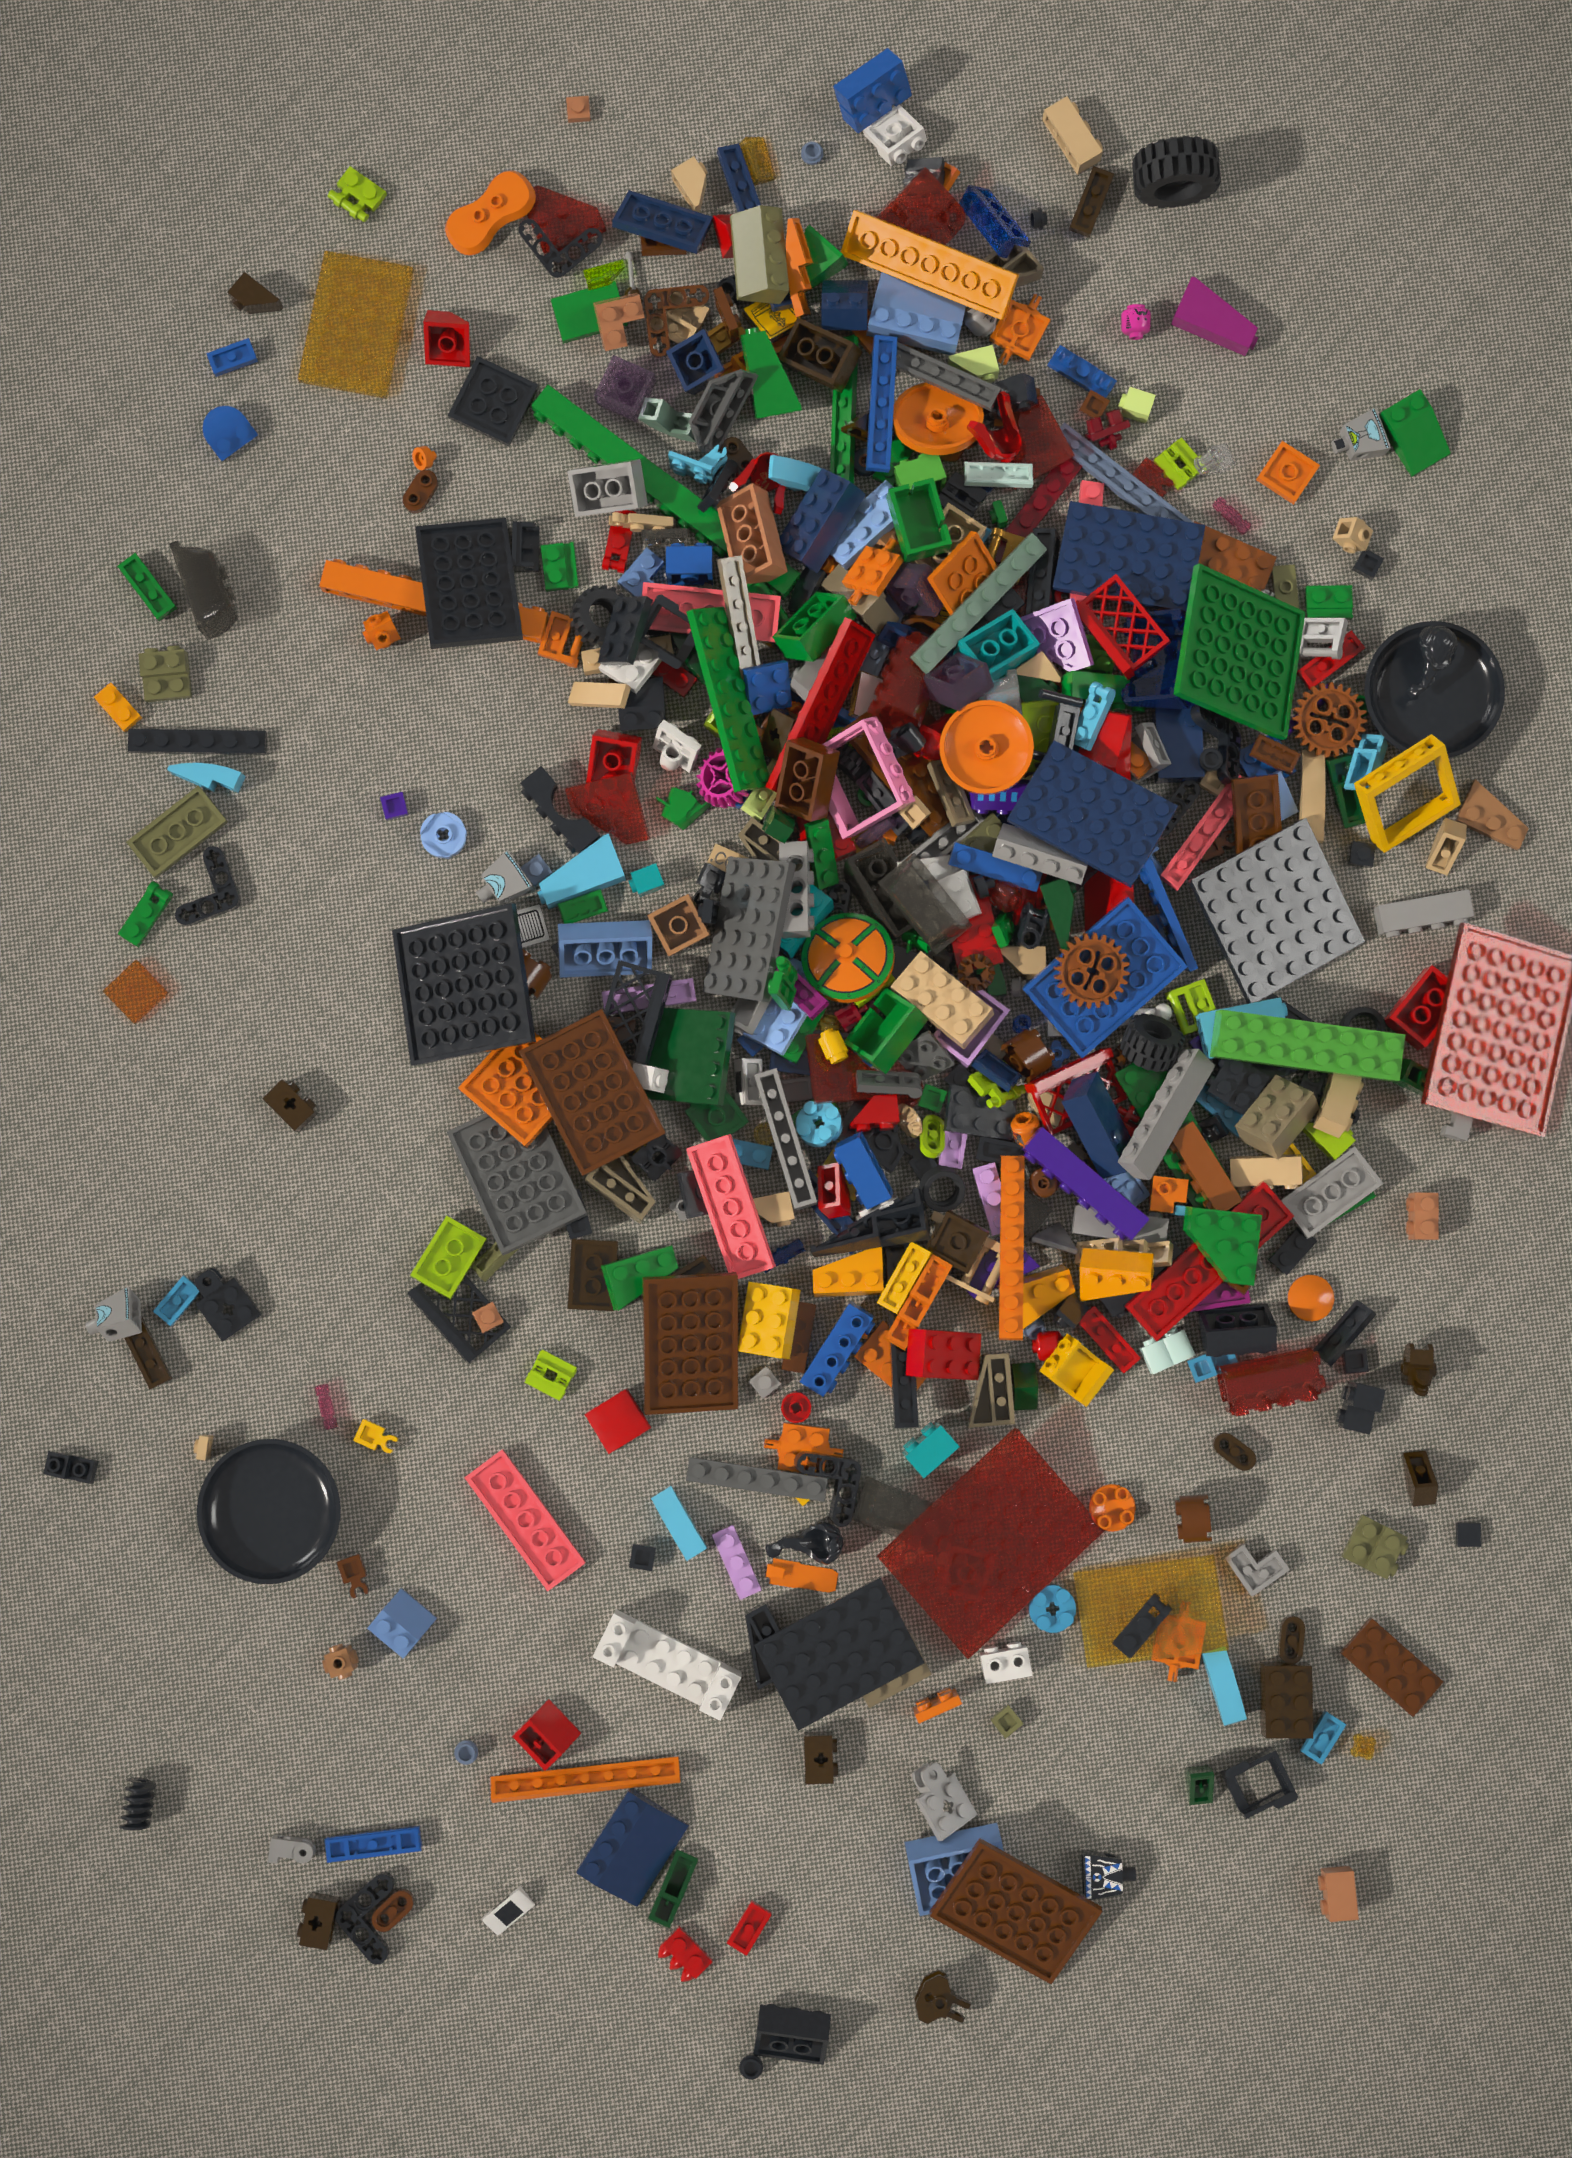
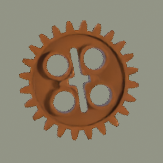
M1330 682L1326 689L1325 684L1321 683L1319 684V691L1313 686L1310 688L1311 694L1308 692L1302 693L1305 700H1297L1300 708H1293V711L1298 713V715L1291 718V720L1297 722V725L1293 726L1292 730H1299L1295 738H1303L1300 746L1308 744L1307 752L1316 749L1315 756H1320L1322 751H1324V756L1327 758L1332 751L1334 757L1339 756V749L1345 754L1348 752L1347 746L1350 748L1356 747L1353 740L1360 741L1362 739L1358 732L1366 731L1361 727V724L1366 723L1367 720L1362 719L1361 715L1367 711L1359 709L1364 702L1356 703L1355 700L1358 694L1349 695L1351 692L1350 687L1342 691L1343 684H1338L1336 689H1334V683ZM1319 699L1326 702L1327 706L1324 712L1317 708ZM1341 706L1347 708V718H1342L1339 715ZM1312 712L1321 717L1330 716L1331 720L1347 723L1348 727L1346 728L1337 723L1328 724L1327 720L1311 717L1310 713ZM1312 721L1319 725L1317 734L1312 733L1310 730ZM1334 728L1341 732V738L1338 741L1334 740L1331 735Z
M1095 932L1092 933L1091 938H1089L1087 933H1083V940L1074 936V944L1066 941L1068 949H1059L1063 957H1055L1060 962V965L1053 966L1055 970L1059 971V974L1053 976L1054 979L1061 980L1056 985L1057 988H1065L1061 994L1063 996L1070 994L1068 1001L1071 1003L1077 999V1006L1079 1007L1084 1002L1088 1009L1091 1008L1092 1002H1094L1097 1008H1100V1001L1109 1005V997L1116 1000L1115 992H1124L1120 984H1128L1123 979V976L1130 975V972L1124 970V967L1130 965V963L1122 961L1127 954L1118 953L1122 946L1116 945L1113 947L1115 940L1111 938L1106 942V935L1104 934L1099 939ZM1088 950L1090 957L1087 961L1082 962L1079 955L1081 951ZM1097 951H1100V954L1095 961V954ZM1110 957L1112 961L1111 966L1108 969H1103L1101 966L1102 960ZM1087 968H1095L1096 973L1090 974L1087 972ZM1075 972H1081V981L1076 984L1072 983V975ZM1102 979L1104 983L1103 988L1100 991H1095L1093 989L1094 982ZM1088 980V987L1084 990L1083 987Z

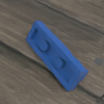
M1061 345L1047 365L1086 391L1093 390L1105 398L1108 397L1117 383V380Z

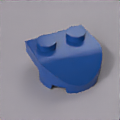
M230 406L214 408L206 415L203 421L204 438L221 461L258 435L245 416L239 410Z

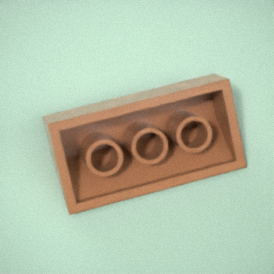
M752 483L719 501L716 506L729 557L742 555L746 583L769 582L788 572L768 491Z

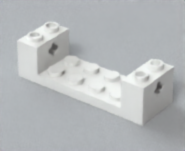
M617 1609L593 1655V1658L613 1668L617 1664L700 1705V1711L720 1721L742 1676L741 1671Z

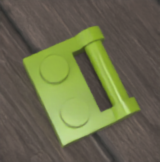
M1205 979L1165 993L1166 999L1170 1000L1178 1021L1179 1031L1184 1036L1198 1031L1195 1016L1199 1013L1216 1010ZM1183 994L1195 1024L1190 1026L1178 996Z

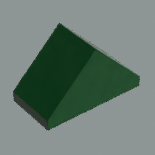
M1035 1363L1011 1364L1014 1411L1038 1409V1380Z
M1208 1765L1185 1768L1189 1806L1213 1803V1770Z

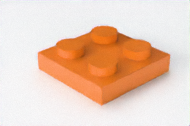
M1282 441L1256 480L1294 505L1320 465Z
M948 1687L937 1692V1697L930 1700L928 1697L918 1700L916 1702L917 1706L912 1707L918 1723L920 1724L961 1705L962 1702L956 1689L951 1690Z

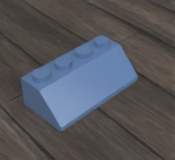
M650 920L558 924L560 978L614 975L618 960L652 969V931ZM623 966L621 975H634L632 969ZM636 970L638 974L643 973L642 971Z

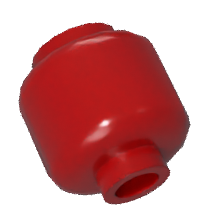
M1057 1330L1040 1331L1037 1334V1338L1032 1339V1352L1037 1353L1040 1361H1046L1065 1336H1062Z

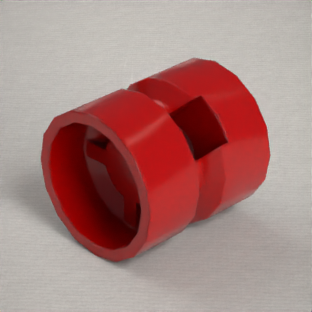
M794 1391L788 1393L781 1403L782 1415L792 1423L803 1422L811 1413L809 1398L802 1392Z

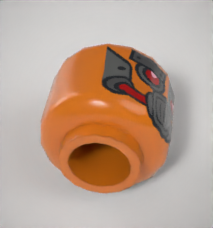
M1029 1112L1017 1114L1010 1125L1013 1138L1020 1146H1024L1034 1133L1042 1127L1037 1115Z

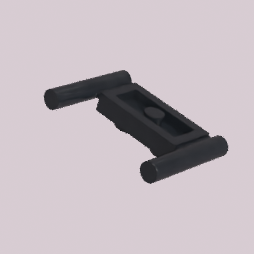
M1040 689L1039 698L1059 703L1055 707L1047 751L1054 740L1073 750L1083 699ZM1034 750L1033 759L1042 761L1046 753Z

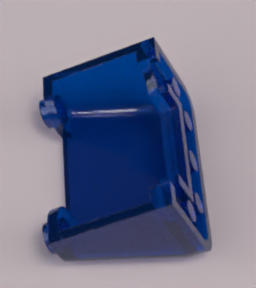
M1181 608L1150 611L1148 614L1169 638L1171 643L1134 671L1135 675L1130 678V683H1127L1125 688H1122V701L1131 707L1189 709L1191 702L1173 695L1186 614ZM1127 617V622H1124L1123 628H1130L1132 617ZM1136 618L1134 629L1146 630L1147 619ZM1133 633L1132 645H1144L1145 634ZM1149 634L1148 646H1156L1163 639L1159 635ZM1131 649V661L1133 663L1142 657L1143 650Z

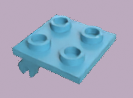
M716 445L714 449L699 461L669 451L670 469L679 476L689 475L694 477V480L701 484L711 483L720 467L724 466L727 462V449L724 447L722 453L718 452L719 445Z

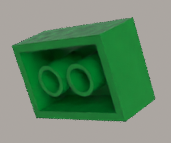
M816 592L774 634L773 639L785 658L814 662L822 656V652L828 646L833 644L844 618L854 620L857 615L845 595Z

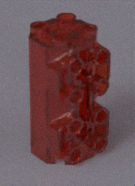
M912 632L909 636L901 635L896 646L891 648L887 656L890 662L884 666L880 675L884 679L878 683L874 691V695L877 697L875 700H872L867 710L868 713L872 714V717L877 716L878 721L883 726V731L889 734L893 728L903 726L908 722H912L917 729L920 728L946 657L944 656L929 673L925 674L910 658L928 639V637L920 632Z
M1304 1347L1216 1366V1370L1221 1371V1374L1217 1375L1222 1402L1227 1401L1229 1405L1225 1407L1226 1412L1237 1417L1248 1415L1251 1409H1254V1411L1258 1410V1412L1271 1410L1274 1403L1277 1406L1286 1407L1295 1405V1400L1304 1402L1318 1400L1321 1389L1326 1388L1324 1375H1320L1318 1365H1321V1359L1318 1351L1313 1352L1311 1347Z

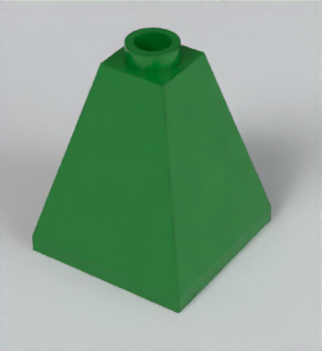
M807 226L804 235L813 264L805 267L811 286L814 288L821 284L823 280H827L846 268L849 264L836 247L813 227Z

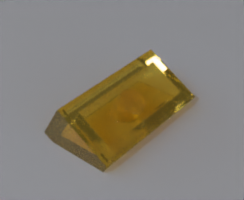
M745 137L739 145L754 186L775 180L776 175L764 137Z

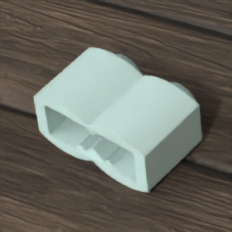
M1177 1327L1169 1330L1165 1337L1158 1341H1154L1153 1338L1144 1341V1346L1139 1348L1150 1374H1155L1195 1356L1185 1330L1178 1331Z

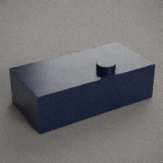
M1175 687L1154 688V706L1151 707L1152 723L1155 725L1171 762V765L1154 774L1155 784L1183 783L1186 780L1201 782L1205 777L1204 769L1199 762L1200 755L1204 751L1203 729L1193 722L1190 714L1191 707L1196 704L1173 695Z
M1098 1071L1072 1079L1062 1104L1099 1176L1105 1179L1126 1173L1127 1171L1118 1163V1160L1124 1148L1128 1145L1131 1136Z

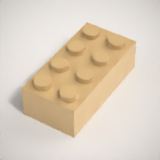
M922 951L919 952L891 985L892 991L916 1006L929 1019L930 1023L962 1049L969 1045L994 1015L993 1009Z

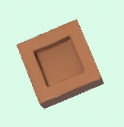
M589 96L566 97L568 123L591 121Z
M493 1302L472 1312L482 1334L504 1323Z

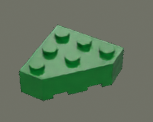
M1186 1206L1183 1230L1194 1241L1207 1261L1215 1268L1221 1279L1228 1283L1254 1286L1262 1215Z

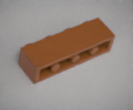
M1188 1121L1183 1124L1168 1149L1172 1154L1176 1153L1180 1159L1178 1162L1179 1167L1184 1174L1188 1173L1193 1180L1190 1182L1191 1186L1197 1194L1201 1193L1205 1199L1203 1201L1204 1207L1227 1211L1243 1201L1195 1123Z

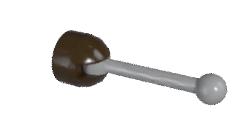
M629 251L625 254V258L628 260L630 287L626 289L624 295L638 293L642 303L641 290L634 286L632 265L634 254Z

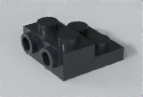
M1220 1059L1217 1064L1220 1068L1216 1075L1212 1073L1205 1083V1086L1208 1087L1205 1093L1243 1116L1255 1102L1270 1077L1251 1066L1249 1062Z

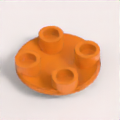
M1305 1275L1297 1278L1288 1291L1290 1311L1305 1321L1323 1319L1330 1313L1334 1305L1332 1287L1325 1279L1316 1275Z
M1108 1484L1097 1489L1092 1495L1089 1503L1090 1516L1101 1529L1111 1532L1120 1531L1134 1520L1135 1501L1126 1488L1116 1484Z

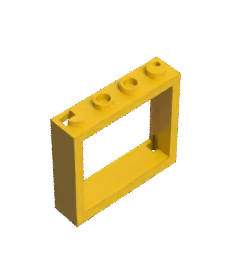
M1432 734L1354 783L1371 842L1376 844L1384 853L1461 805L1445 744ZM1434 760L1443 793L1384 830L1375 797Z

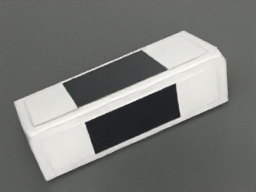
M741 1058L734 1060L735 1103L738 1106L763 1105L754 1076L763 1072L762 1059Z
M520 1886L483 1916L482 1921L496 1935H500L535 1906V1903Z

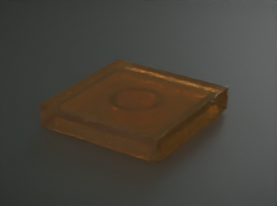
M137 959L103 990L109 999L135 1025L169 994Z

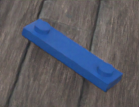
M954 842L948 865L1037 892L1043 874L1042 872L992 857V853Z
M420 1825L326 1837L327 1863L422 1851Z

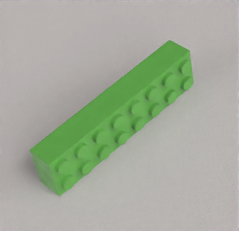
M1229 1010L1215 1011L1210 1057L1376 1080L1400 1081L1405 1034Z

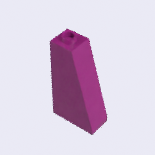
M1191 277L1171 325L1246 356L1248 350H1253L1259 337H1256L1255 334L1258 327L1196 277Z

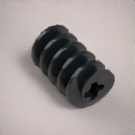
M127 1778V1781L133 1783V1785L125 1787V1790L131 1792V1795L124 1796L123 1798L130 1802L129 1805L122 1806L123 1810L128 1811V1814L121 1815V1819L127 1821V1824L119 1825V1828L129 1831L149 1828L151 1823L147 1819L152 1817V1812L149 1809L154 1805L150 1800L155 1797V1793L151 1790L156 1788V1783L145 1778Z

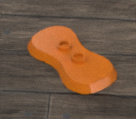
M509 170L498 174L490 182L480 198L456 209L449 216L445 224V232L449 242L457 251L464 255H475L487 248L500 228L507 223L524 217L531 211L536 198L533 186L524 175L517 171Z

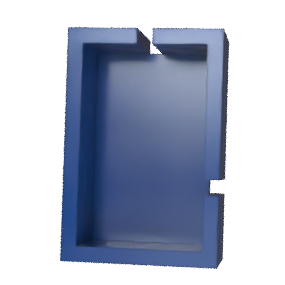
M886 48L833 86L837 101L840 103L839 107L843 120L857 133H860L890 112L892 105L897 107L912 96L903 61L889 48Z

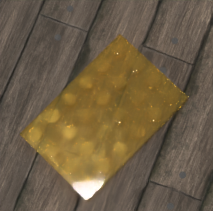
M324 251L297 379L299 383L388 398L414 273L412 266Z
M1214 1554L1073 1573L1087 1668L1229 1650ZM1155 1592L1160 1596L1159 1600L1165 1605L1169 1604L1173 1609L1134 1656L1129 1659L1112 1642ZM1154 1607L1148 1611L1154 1617L1159 1614V1611Z

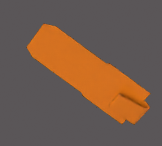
M773 1558V1563L767 1565L766 1577L770 1578L769 1584L830 1593L836 1590L838 1573L833 1569Z

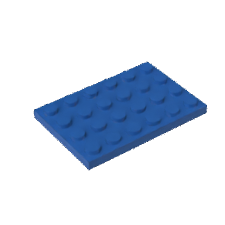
M1129 897L1124 898L1085 932L1089 938L1095 932L1098 939L1102 934L1106 935V942L1111 938L1114 939L1113 947L1116 945L1122 946L1118 953L1127 954L1122 961L1130 963V965L1124 967V970L1130 972V975L1123 976V979L1128 984H1120L1124 992L1116 991V1000L1109 997V1005L1100 1001V1008H1097L1094 1002H1092L1090 1009L1086 1007L1085 1002L1081 1007L1077 1006V999L1072 1003L1068 1001L1070 994L1063 996L1061 993L1065 988H1057L1056 986L1061 980L1054 979L1053 977L1059 974V971L1053 968V966L1060 965V962L1056 959L1021 988L1081 1058L1085 1057L1188 967ZM1088 950L1081 951L1079 955L1082 962L1087 961L1090 957V952ZM1097 951V952H1096V954H1095V961H1096L1097 957L1099 956L1100 951ZM1106 957L1102 960L1101 966L1103 969H1108L1111 966V958ZM1088 967L1087 972L1090 974L1096 973V969ZM1075 972L1071 977L1072 983H1079L1082 979L1081 972ZM1098 979L1094 982L1093 989L1095 991H1100L1103 988V980ZM1088 980L1083 987L1084 990L1088 987Z

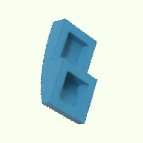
M1202 1354L1187 1361L1195 1383L1239 1366L1235 1354L1222 1355L1220 1357Z

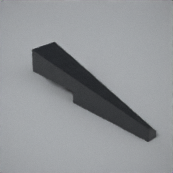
M919 1187L912 1189V1193L902 1199L896 1198L893 1200L894 1203L882 1210L878 1208L847 1226L848 1229L838 1235L834 1233L828 1236L829 1240L820 1245H812L811 1253L813 1257L930 1240L929 1220Z

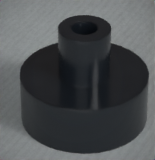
M983 875L973 877V884L979 899L989 897L988 889L996 887L994 879L991 878L985 881Z

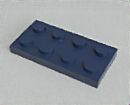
M628 190L612 220V227L697 254L712 225L713 217Z

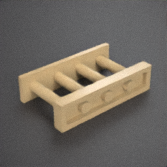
M936 1211L933 1212L930 1218L935 1222V1229L925 1247L926 1250H928L944 1218V1215ZM987 1237L971 1271L968 1274L964 1273L961 1281L947 1275L946 1280L976 1294L975 1299L988 1305L989 1301L995 1304L997 1299L991 1297L990 1294L1000 1276V1243ZM990 1249L998 1253L996 1256L998 1259L982 1291H979L969 1286L985 1252L988 1253Z

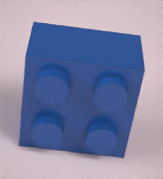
M674 543L671 546H666V577L668 585L703 586L707 582L713 586L712 546H708L706 543H696L694 546Z

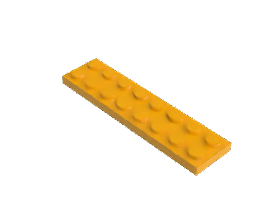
M859 210L853 211L841 249V253L846 258L1000 320L1005 318L1019 277L1017 273Z

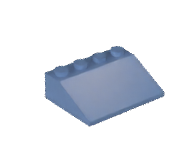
M881 272L866 336L883 335L898 337L897 342L904 345L953 355L956 352L966 306Z
M997 1823L955 1831L943 1841H938L936 1836L904 1842L919 1916L930 1914L929 1911L979 1838L1004 1851Z

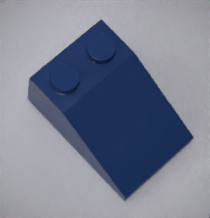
M823 280L822 329L867 330L868 280Z

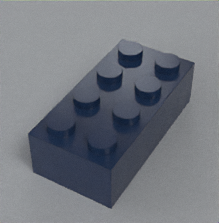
M822 468L779 537L783 554L789 559L818 573L866 494L852 482Z

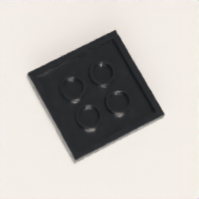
M477 356L448 413V418L510 447L539 389V385Z

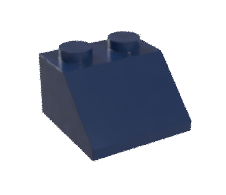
M702 329L666 351L686 393L696 395L706 389L710 380L720 377L725 371L706 329Z

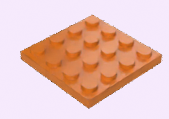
M535 1033V1038L537 1042L542 1038ZM535 1042L491 1051L458 1087L464 1095L526 1148L553 1120L518 1052Z

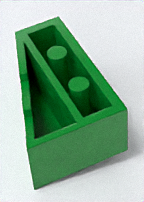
M672 1245L601 1265L613 1310L619 1311L643 1294V1277L668 1276L678 1269Z

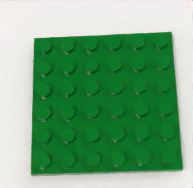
M1200 563L1194 565L1173 695L1276 739H1287L1305 611Z

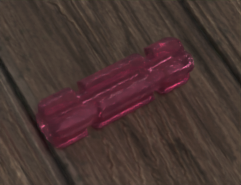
M1223 497L1217 498L1212 505L1217 512L1221 511V515L1233 527L1237 526V530L1241 534L1247 533L1252 526L1251 523L1246 519L1243 520V516L1231 505H1227V501Z
M317 1385L315 1392L316 1396H319L317 1400L321 1417H324V1429L336 1428L337 1420L333 1417L335 1412L331 1396H328V1393H330L328 1385Z

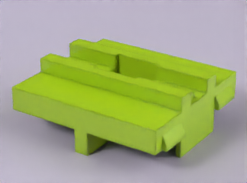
M1182 437L1153 460L1155 465L1164 474L1163 477L1165 479L1168 478L1177 490H1181L1206 468V465ZM1177 460L1182 461L1184 467L1180 469L1175 462Z
M542 1349L524 1383L560 1401L563 1399L571 1379L576 1374L577 1367ZM548 1369L558 1373L554 1381L544 1377Z

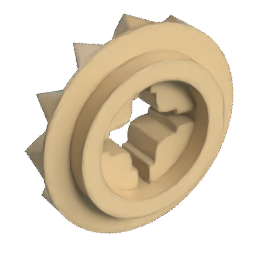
M903 1103L898 1106L900 1118L898 1125H900L902 1131H905L907 1136L915 1139L923 1131L921 1119L913 1108Z

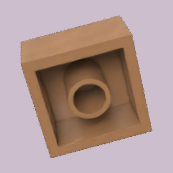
M687 894L647 915L668 956H672L712 935L707 924L702 923V918L698 917V907L691 894Z

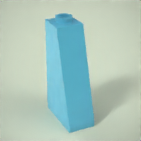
M609 834L602 836L539 883L541 890L537 893L542 905L546 903L548 909L557 907V904L626 881Z
M1281 997L1219 1009L1285 1018L1288 1015L1286 1004L1282 1003ZM1217 1010L1199 1013L1195 1016L1202 1050L1209 1060L1214 1059V1057H1210L1215 1011Z

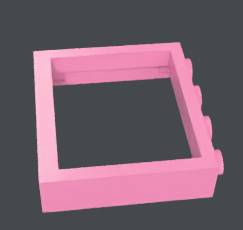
M877 716L861 720L822 744L832 749H837L865 732L897 800L896 803L859 824L835 775L829 811L842 839L858 835L916 801Z

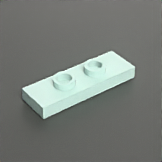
M964 462V486L1032 488L1033 464Z

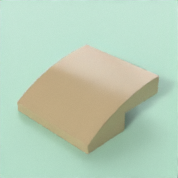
M674 292L671 294L670 300L673 304L678 305L682 303L683 296L679 292ZM687 296L686 304H691L690 297ZM703 306L666 311L669 339L679 344L699 332L711 309ZM656 310L655 313H662V310ZM656 317L651 320L650 325L654 330H660L663 327V321Z

